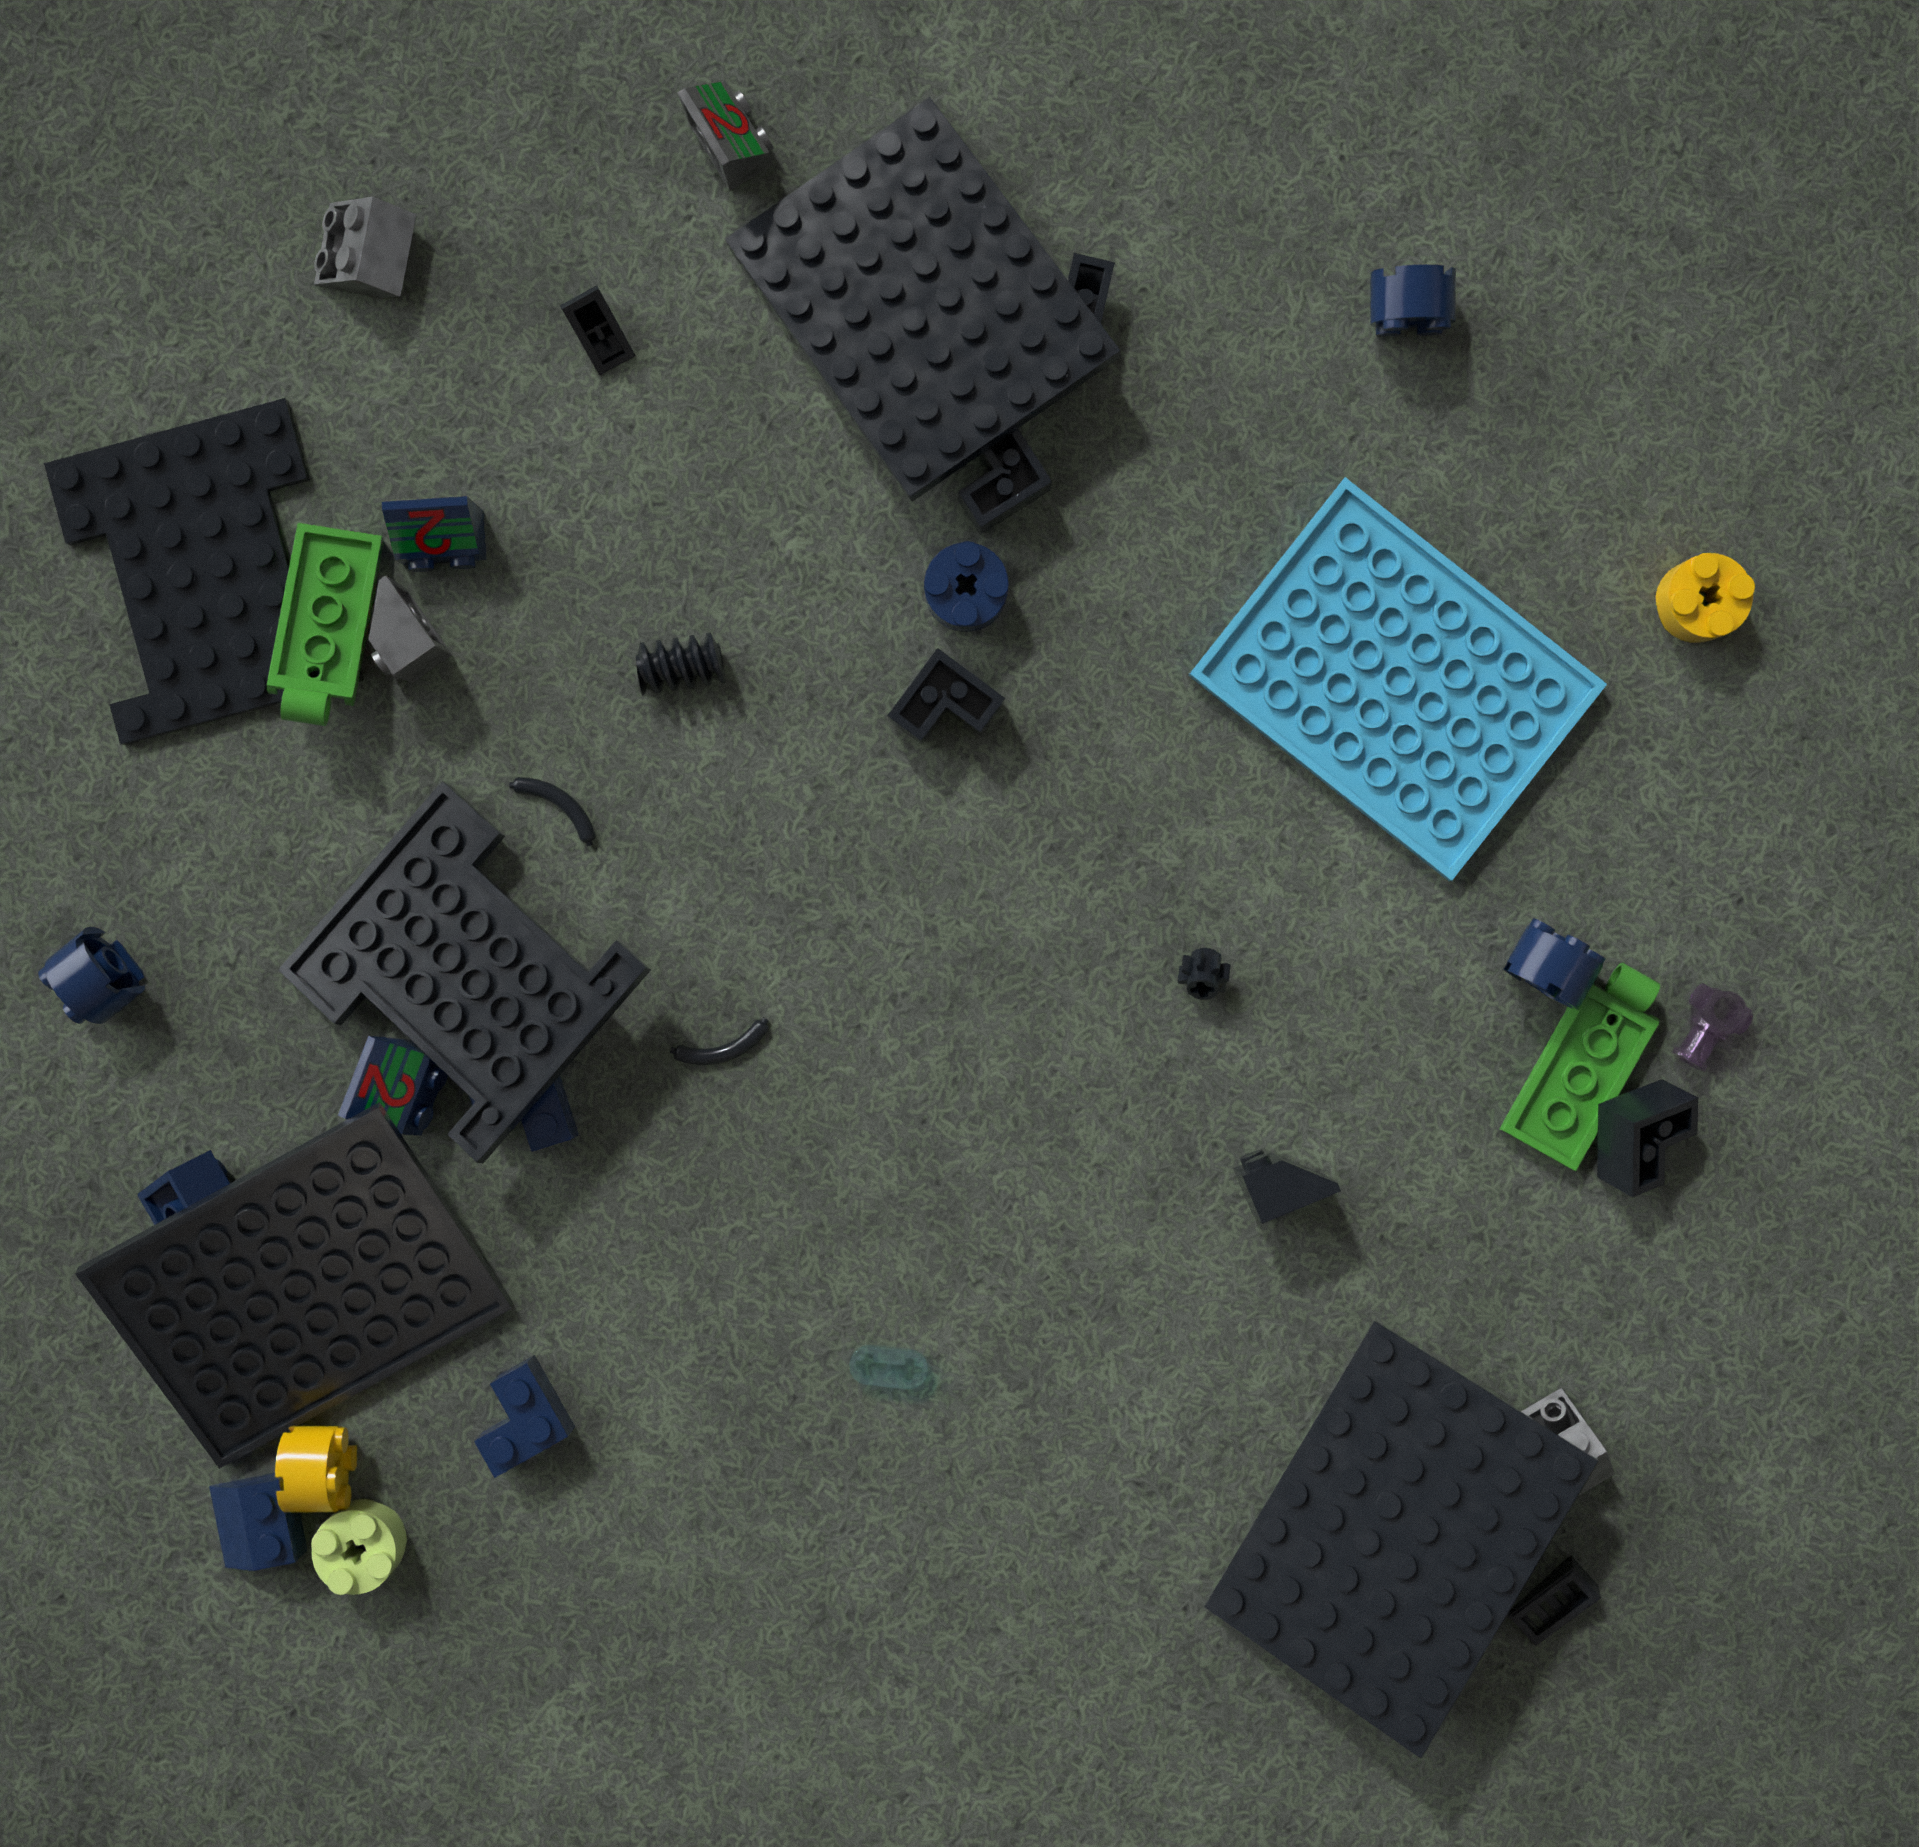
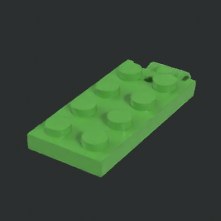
M303 523L297 524L267 681V691L269 694L277 695L278 689L284 690L281 701V720L326 726L330 716L331 697L344 699L345 705L354 706L384 544L382 536ZM313 671L320 672L319 676L316 678L309 677L310 673Z
M1622 962L1610 975L1605 990L1593 984L1579 1010L1567 1007L1499 1129L1569 1169L1576 1171L1598 1133V1104L1615 1098L1620 1094L1659 1024L1657 1017L1647 1015L1644 1011L1652 1005L1657 997L1660 983ZM1610 1014L1615 1018L1612 1025L1607 1023V1017Z

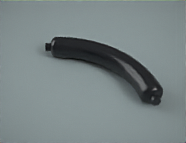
M517 777L514 782L509 783V788L514 789L518 794L535 795L558 806L573 823L580 841L586 843L587 846L593 845L592 841L595 839L596 834L592 823L583 808L567 792L551 783L534 778Z
M765 1017L762 1020H755L744 1034L725 1045L707 1049L678 1045L676 1048L672 1047L670 1053L674 1054L673 1057L676 1061L687 1064L712 1065L727 1062L753 1048L768 1032L769 1026L767 1023L769 1020Z

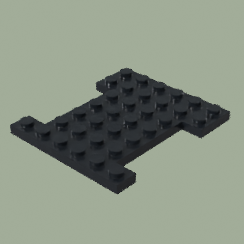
M286 398L44 463L65 543L74 545L107 536L149 694L109 704L120 745H128L281 703L284 690L278 689L277 695L269 694L267 691V681L290 563L270 491L310 481L289 401ZM313 671L310 673L309 677L316 678L319 676L320 672ZM360 671L359 682L364 681L362 671Z
M442 781L278 970L334 1024L341 1026L366 997L475 1101L448 1135L477 1163H484L647 976L651 969L623 943L616 940L589 971L478 868L504 839L505 835L456 790Z

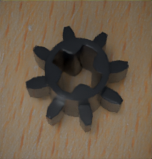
M1196 949L1191 953V956L1183 955L1182 966H1179L1178 984H1187L1188 994L1196 999H1212L1218 994V991L1226 992V983L1230 979L1231 964L1221 963V954L1214 949Z

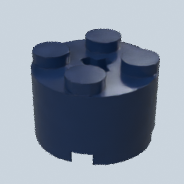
M1444 265L1395 266V275L1384 277V268L1370 273V325L1376 327V336L1401 335V330H1407L1409 327H1417V335L1419 336L1440 335L1442 330L1450 329L1451 324L1456 322V268L1451 267L1444 273Z
M965 541L946 547L930 562L924 579L925 599L933 617L946 628L960 632L982 630L991 625L1000 616L1006 604L1009 586L1007 572L1002 561L990 549L974 542ZM963 580L965 583L971 580L974 581L973 591L975 594L972 596L967 592L961 596L957 594L959 591L958 581Z
M1533 918L1515 946L1503 971L1519 981L1522 978L1525 979L1527 984L1541 991L1547 997L1567 1007L1579 1010L1602 970L1606 958L1590 950V946L1570 935L1564 938L1555 933L1554 928Z
M87 927L48 958L44 967L38 973L42 983L49 989L54 990L64 1003L63 1010L65 1014L77 1024H82L85 1020L95 1024L106 1023L145 990V985H139V981L144 978V974L138 964L118 940L110 944L101 938L106 932L96 927Z

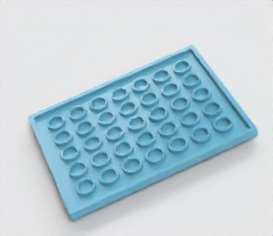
M1346 477L1340 482L1188 675L1448 881H1452L1607 685Z

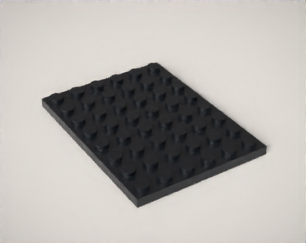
M930 97L725 238L727 245L911 502L1121 357V351Z
M380 1102L82 1264L75 1273L219 1469L277 1438L284 1432L289 1431L288 1427L298 1426L512 1309L511 1298Z
M1374 1321L1204 1607L1421 1759L1600 1460L1390 1329Z

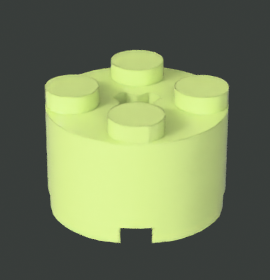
M368 1499L351 1501L350 1507L347 1510H339L333 1513L320 1526L312 1538V1561L318 1576L333 1593L339 1595L363 1594L376 1589L390 1576L403 1558L407 1542L404 1524L398 1514L388 1506ZM353 1543H355L356 1546L363 1544L366 1550L364 1551L362 1548L356 1549Z

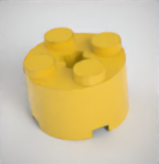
M1702 553L1675 566L1660 581L1656 591V605L1660 620L1664 628L1671 635L1685 642L1700 643L1722 637L1736 630L1748 617L1753 603L1755 583L1735 560L1721 554ZM1704 591L1707 594L1705 600L1709 602V605L1704 606L1702 604L1704 597L1699 594L1700 592Z
M342 1426L288 1427L290 1432H284L280 1439L275 1465V1478H283L284 1491H276L280 1509L283 1512H338L339 1510H347L351 1504V1487L348 1484L349 1471H355L357 1467V1446L348 1445L349 1436L347 1428Z

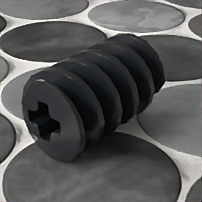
M711 632L706 633L704 645L701 646L694 635H689L687 648H683L677 637H674L672 640L671 650H666L661 639L656 640L654 653L649 652L644 642L639 644L638 654L636 655V667L642 696L646 694L648 683H650L656 694L661 693L664 680H666L672 691L679 689L681 678H683L689 689L694 688L698 675L705 686L712 684L714 673H716L722 684L726 683L721 647L719 643H716Z

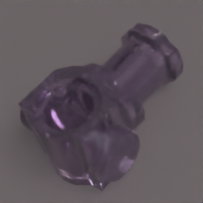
M1701 983L1693 991L1689 999V1004L1692 1005V1015L1688 1022L1692 1028L1680 1047H1674L1671 1053L1688 1065L1705 1072L1708 1067L1705 1062L1717 1043H1725L1733 1033L1743 1034L1750 1026L1753 1014L1751 1013L1752 1010L1746 1007L1743 998L1739 994L1712 988ZM1723 998L1728 1005V1012L1723 1019L1719 1020L1715 1016L1714 1006L1719 999Z

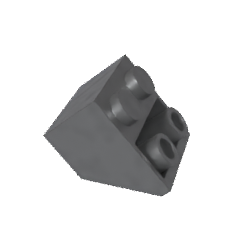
M375 197L330 203L322 221L324 235L321 249L317 253L314 262L316 271L314 285L378 298L401 296L416 214Z
M1562 1388L1521 1411L1600 1460L1580 1494L1615 1475L1606 1449Z

